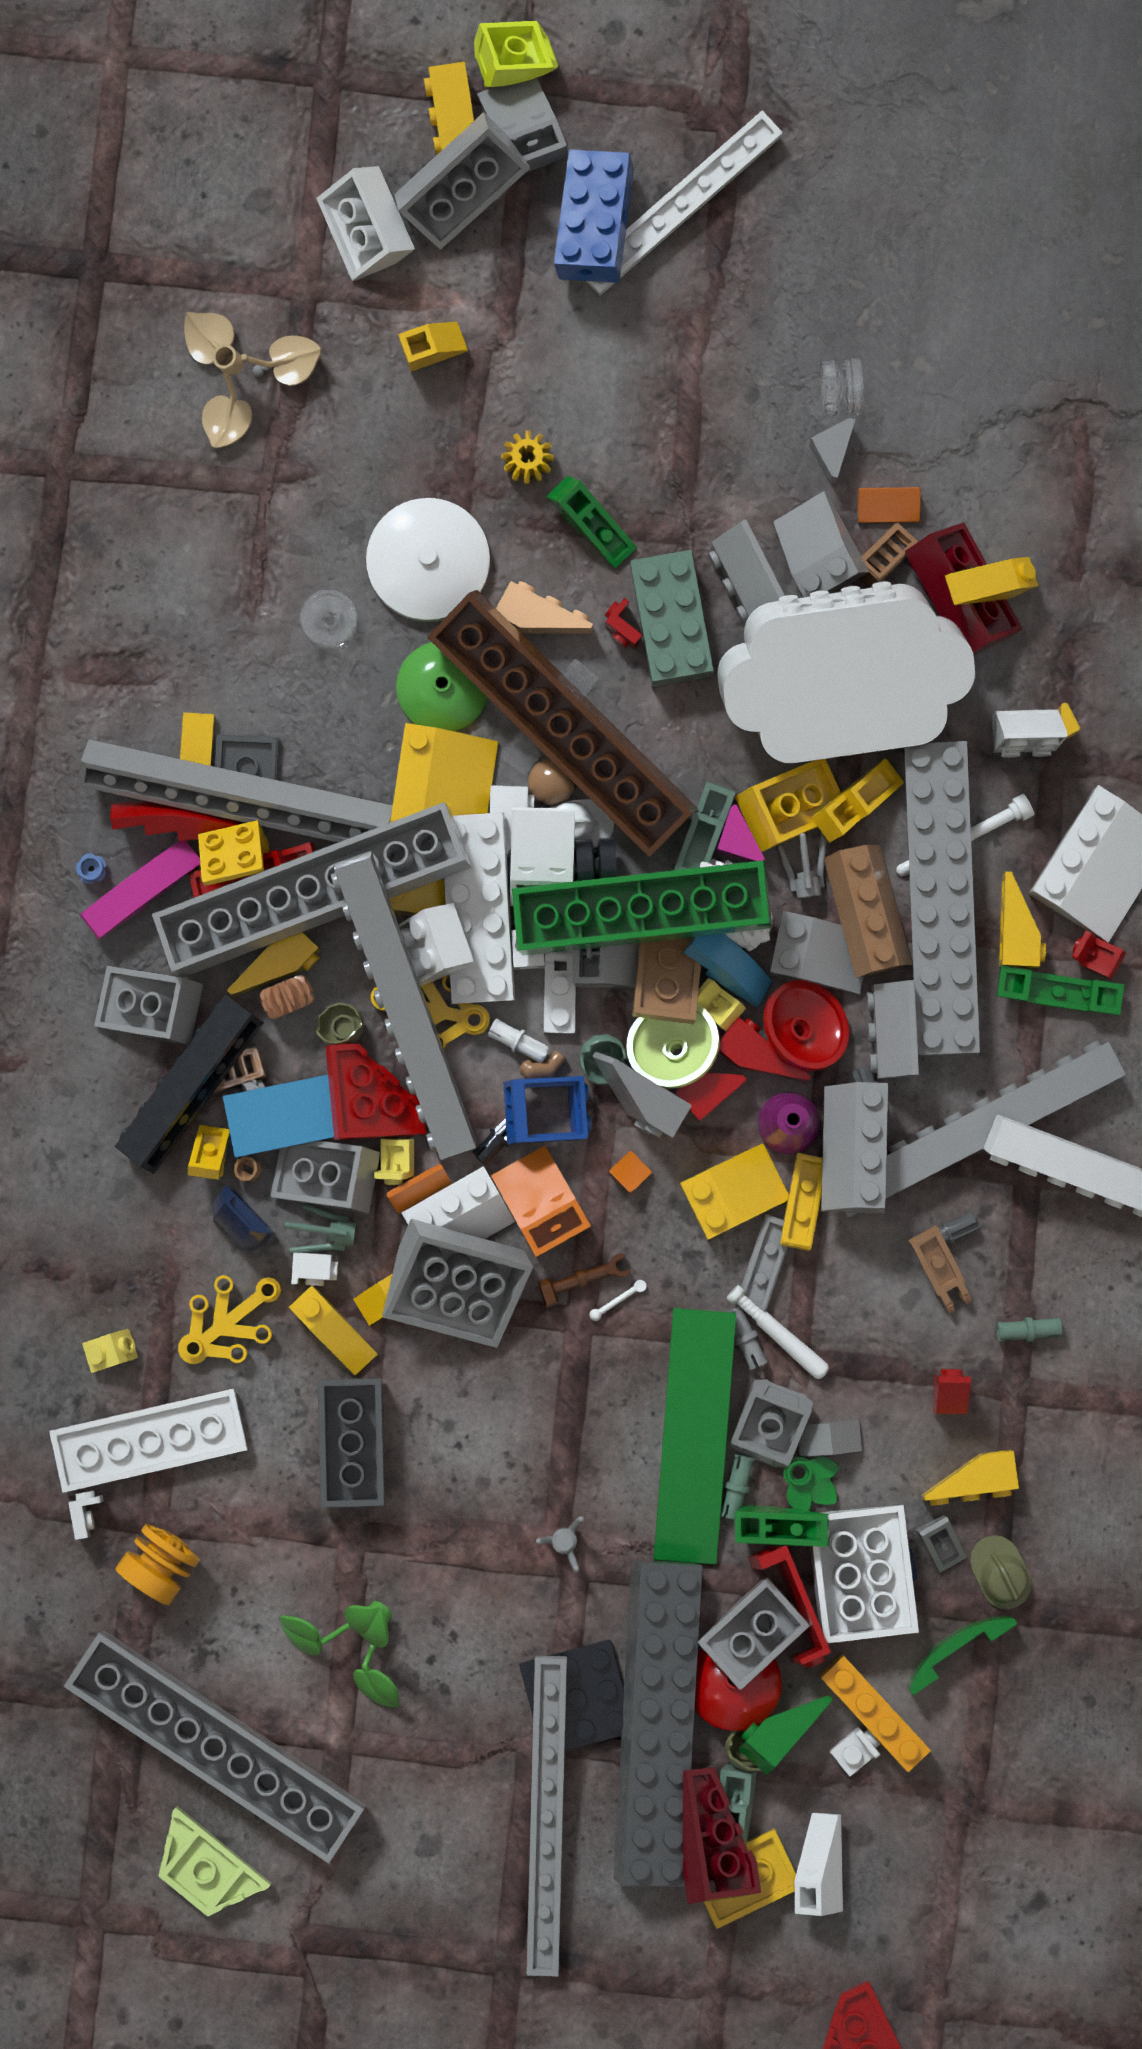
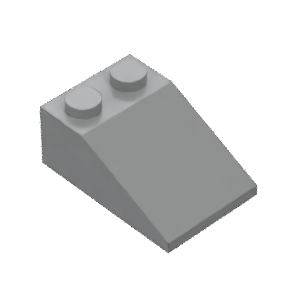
M827 491L821 492L773 522L791 574L803 597H810V593L815 591H828L829 594L835 593L869 573Z
M786 911L782 912L768 975L793 981L803 980L822 987L860 995L863 977H855L842 925Z
M107 966L94 1027L189 1045L192 1041L203 984L182 977Z
M595 1052L593 1059L627 1115L636 1119L634 1126L658 1138H661L662 1134L673 1138L692 1105L619 1060Z
M315 1141L280 1148L271 1197L369 1214L375 1184L374 1172L378 1168L380 1152L363 1146L326 1141Z
M765 1578L747 1592L697 1643L732 1683L741 1690L810 1625L768 1578Z

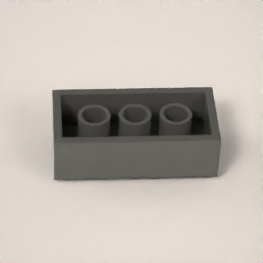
M383 1378L318 1380L321 1508L384 1506L386 1504Z

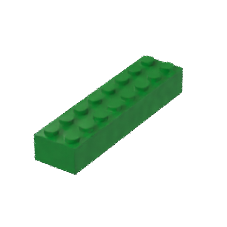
M763 860L512 888L517 950L523 956L772 928L767 868Z

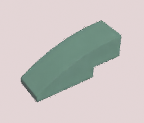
M707 780L697 806L698 809L693 816L674 870L699 868L701 862L710 863L736 794L735 790Z
M726 1764L721 1769L720 1782L729 1799L730 1804L728 1807L731 1814L744 1832L741 1835L747 1846L757 1772H743L733 1765Z

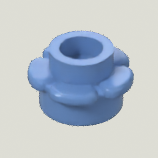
M92 853L85 854L76 864V873L81 876V880L86 884H93L95 881L100 882L106 875V862L101 856L96 857ZM93 866L94 871L90 872L89 867Z

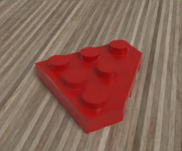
M339 1044L325 1047L334 1140L426 1134L425 1123H421L416 1110V1106L420 1105L418 1098L406 1091L399 1084L400 1081L383 1065L379 1066L367 1054V1050L360 1044Z
M869 1980L839 1994L822 2049H902Z

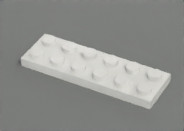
M504 813L456 815L453 817L471 868L444 878L446 904L454 902L474 962L450 974L452 1004L515 1000Z
M235 1388L49 1431L63 1493L248 1450Z

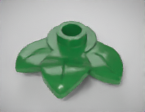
M822 1456L811 1460L804 1457L792 1458L789 1467H784L783 1469L784 1479L789 1484L786 1498L792 1509L809 1511L811 1502L823 1505L836 1503V1489L830 1480L839 1470L835 1462ZM798 1466L803 1467L805 1471L802 1478H795L793 1476L794 1468Z

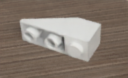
M812 1813L794 1881L795 1914L825 1916L843 1912L840 1814Z

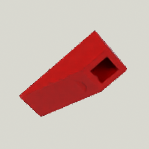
M738 1018L720 1040L718 1052L737 1068L808 1082L811 1078L807 1073L809 1070L797 1068L782 1059L773 1049L770 1042L759 1034L761 1028L749 1018H746L745 1021Z

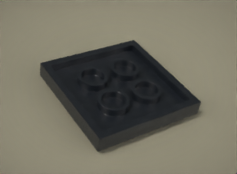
M611 1639L547 1655L567 1657L565 1751L622 1736L624 1688ZM535 1659L519 1663L532 1716L534 1711Z

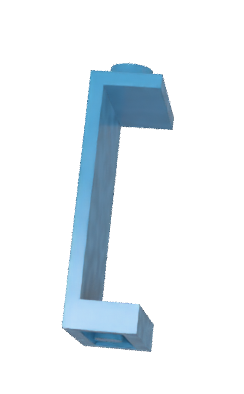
M328 1075L223 1096L234 1156L237 1159L250 1156L251 1154L334 1138Z

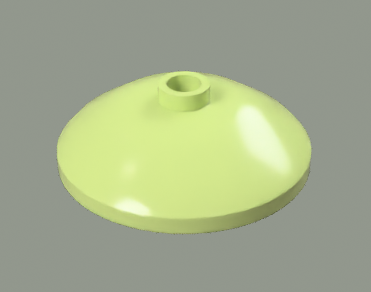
M698 1004L694 1024L638 1017L633 1023L627 1038L628 1059L635 1071L666 1089L684 1087L704 1076L715 1062L720 1044L719 1032L711 1015ZM676 1049H682L681 1054L673 1055Z

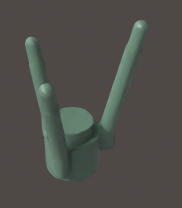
M303 1204L302 1208L337 1223L331 1222L330 1227L291 1222L284 1223V1227L288 1229L329 1234L328 1241H334V1243L291 1247L289 1252L292 1254L293 1252L306 1253L326 1250L344 1251L345 1246L353 1247L356 1222L348 1221V1216H340L318 1207Z

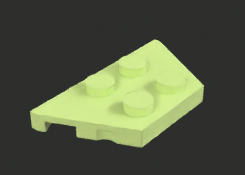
M176 1806L172 1812L171 1824L158 1875L163 1881L207 1917L257 1892L268 1889L271 1885L270 1881Z

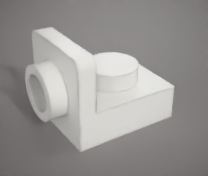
M94 1491L75 1494L76 1500L68 1502L75 1540L91 1536L90 1530L95 1529L92 1511H86V1505L103 1502V1495L95 1496Z
M858 1726L829 1751L846 1773L851 1776L873 1757L876 1759L880 1756L876 1749L880 1743L869 1730L863 1733Z

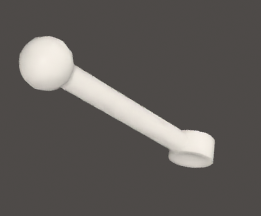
M637 1280L632 1288L600 1309H592L589 1313L590 1319L593 1321L600 1320L602 1314L634 1293L643 1292L646 1289L645 1281Z

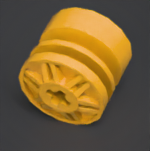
M146 1523L141 1531L151 1541L149 1542L138 1536L134 1540L136 1545L143 1551L142 1555L127 1551L115 1570L137 1589L158 1602L169 1606L182 1588L172 1576L175 1573L188 1578L191 1572L182 1562L196 1567L200 1559L180 1538L165 1529H159Z

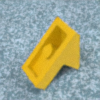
M199 1125L188 1165L189 1176L216 1180L223 1176L230 1136L229 1129Z

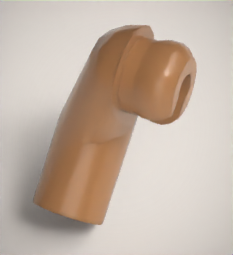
M554 1050L543 1063H532L531 1060L524 1061L520 1066V1073L525 1079L552 1078L567 1059Z

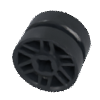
M615 837L599 838L597 852H594L591 839L576 840L578 881L617 877Z

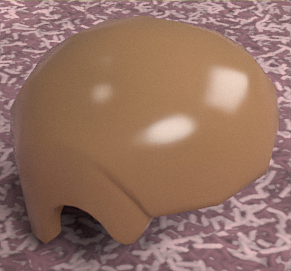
M549 758L535 764L528 776L530 793L534 795L537 801L546 805L554 806L569 800L576 788V784Z

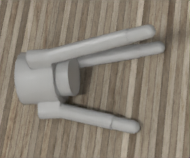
M822 832L819 844L817 877L815 871H810L808 846L804 833L800 834L803 872L797 873V879L783 846L780 845L777 848L790 882L791 891H796L797 898L821 895V887H825L824 858L826 855L827 839Z
M582 1516L578 1517L569 1528L557 1529L553 1536L536 1539V1544L538 1545L552 1544L557 1552L567 1554L571 1567L575 1572L579 1571V1565L573 1552L577 1544V1537L574 1532L583 1523L584 1518Z

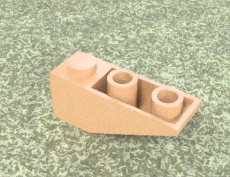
M510 581L496 607L521 634H591L593 630V623L589 622V616L578 610H574L573 613L562 608L563 603L548 595L546 598L535 594V588L522 581H519L518 584Z

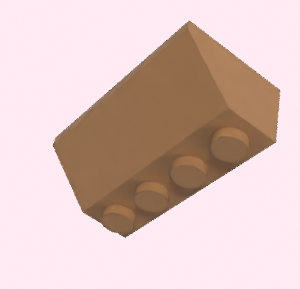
M863 845L839 850L825 857L824 862L855 977L859 978L911 966L912 961L881 846Z

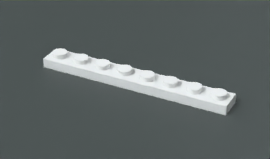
M763 110L626 229L620 278L782 137L783 132ZM586 281L599 296L614 284L613 282Z

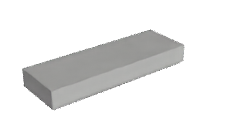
M767 1214L764 1216L741 1284L744 1295L764 1312L767 1310L788 1248L779 1245L784 1220Z

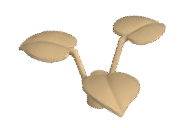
M187 312L184 333L190 354L199 363L205 365L214 363L223 371V378L230 392V399L223 395L216 396L208 401L203 409L202 424L211 446L223 448L232 445L240 440L250 428L252 422L251 406L246 401L236 400V392L231 380V375H236L242 370L244 362L268 368L274 367V376L279 382L294 386L306 381L314 371L321 356L320 346L305 337L285 336L276 340L269 348V354L273 361L260 360L249 357L246 354L241 355L231 346L235 336L234 328L226 317L215 313Z

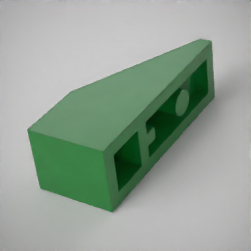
M567 476L546 496L560 514L613 568H617L637 548L580 480Z
M745 1505L735 1511V1543L828 1547L829 1514L776 1506Z
M827 1695L766 1718L759 1726L753 1722L741 1736L745 1742L738 1750L763 1773L768 1775L833 1699Z

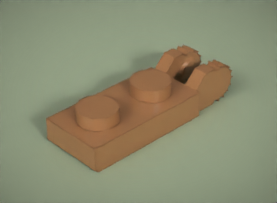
M936 1225L908 1240L934 1292L939 1296L948 1314L955 1311L954 1303L947 1294V1291L954 1287L957 1288L959 1297L966 1305L972 1302V1298L964 1284L965 1279Z

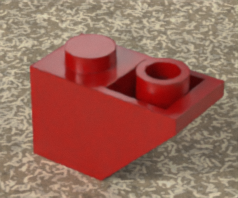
M941 1369V1375H933V1413H968L971 1377L963 1375V1370Z

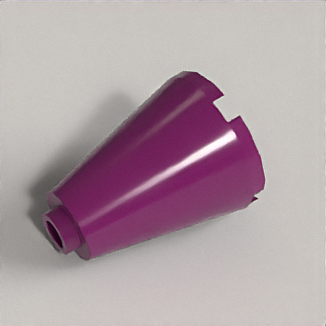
M782 1092L772 1096L762 1106L758 1117V1129L763 1141L772 1150L783 1154H795L804 1151L816 1140L820 1130V1116L813 1102L806 1096L796 1092ZM788 1115H794L798 1120V1124L790 1125L787 1121Z

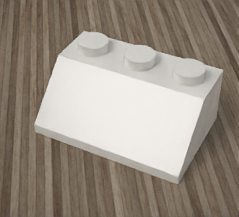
M379 166L353 168L316 198L352 281L359 280L392 266L415 250Z
M484 1166L402 1212L408 1225L411 1219H415L483 1239L490 1237L515 1222Z

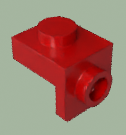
M624 598L620 604L615 601L604 616L608 618L605 621V627L613 633L612 639L620 646L626 648L629 645L632 649H635L642 641V634L621 618L629 608L630 603Z
M1085 931L1083 937L1078 938L1074 944L1072 958L1080 967L1112 981L1126 952L1096 938L1093 933Z

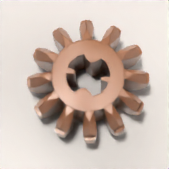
M303 975L295 976L266 988L260 993L261 1005L271 1019H276L310 1005L315 998L312 993L311 984L308 983Z

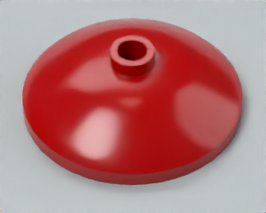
M794 980L781 985L768 998L763 1015L764 1029L771 1046L782 1059L797 1068L816 1071L831 1066L841 1058L849 1041L848 1020L839 1001L827 989L818 984Z
M703 1649L698 1652L694 1709L705 1722L720 1730L739 1732L747 1730L753 1722L757 1726L760 1725L773 1713L779 1702L782 1689L781 1672L775 1659L744 1688L739 1690L728 1682L729 1678Z

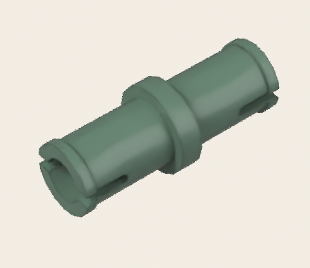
M1025 1317L1024 1321L997 1322L998 1342L1012 1340L1034 1342V1339L1061 1338V1319L1056 1317L1053 1319L1033 1320L1032 1317Z
M735 1454L734 1456L735 1460L730 1480L725 1483L727 1493L720 1516L735 1520V1511L743 1506L745 1494L749 1493L750 1486L747 1485L755 1460L752 1457L748 1458V1456Z

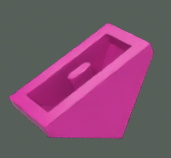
M737 804L733 805L730 808L716 853L745 862L764 861L765 858Z

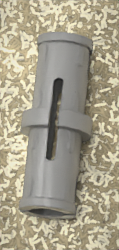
M738 1306L727 1311L736 1313V1339H734V1343L736 1346H740L749 1370L767 1363L768 1361L756 1339L758 1334L756 1330L752 1331L743 1309Z

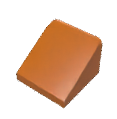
M631 1150L608 1171L629 1194L652 1173Z

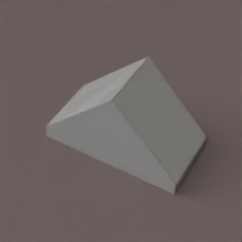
M848 418L817 434L810 440L809 446L828 481L836 485L856 419Z
M859 1419L806 1424L798 1443L799 1456L836 1455L862 1451Z
M943 1514L916 1529L919 1538L940 1573L967 1558L949 1519Z

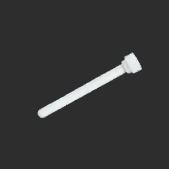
M1023 793L1013 798L1012 803L1008 804V808L971 827V841L1013 819L1025 821L1034 816L1033 808L1025 794ZM909 860L897 866L896 872L899 876L909 874Z

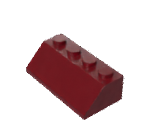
M964 522L930 533L905 550L912 569L917 573L924 586L925 593L933 602L939 616L947 618L957 625L970 645L973 656L1023 630L1007 599L954 605L945 576L987 565Z

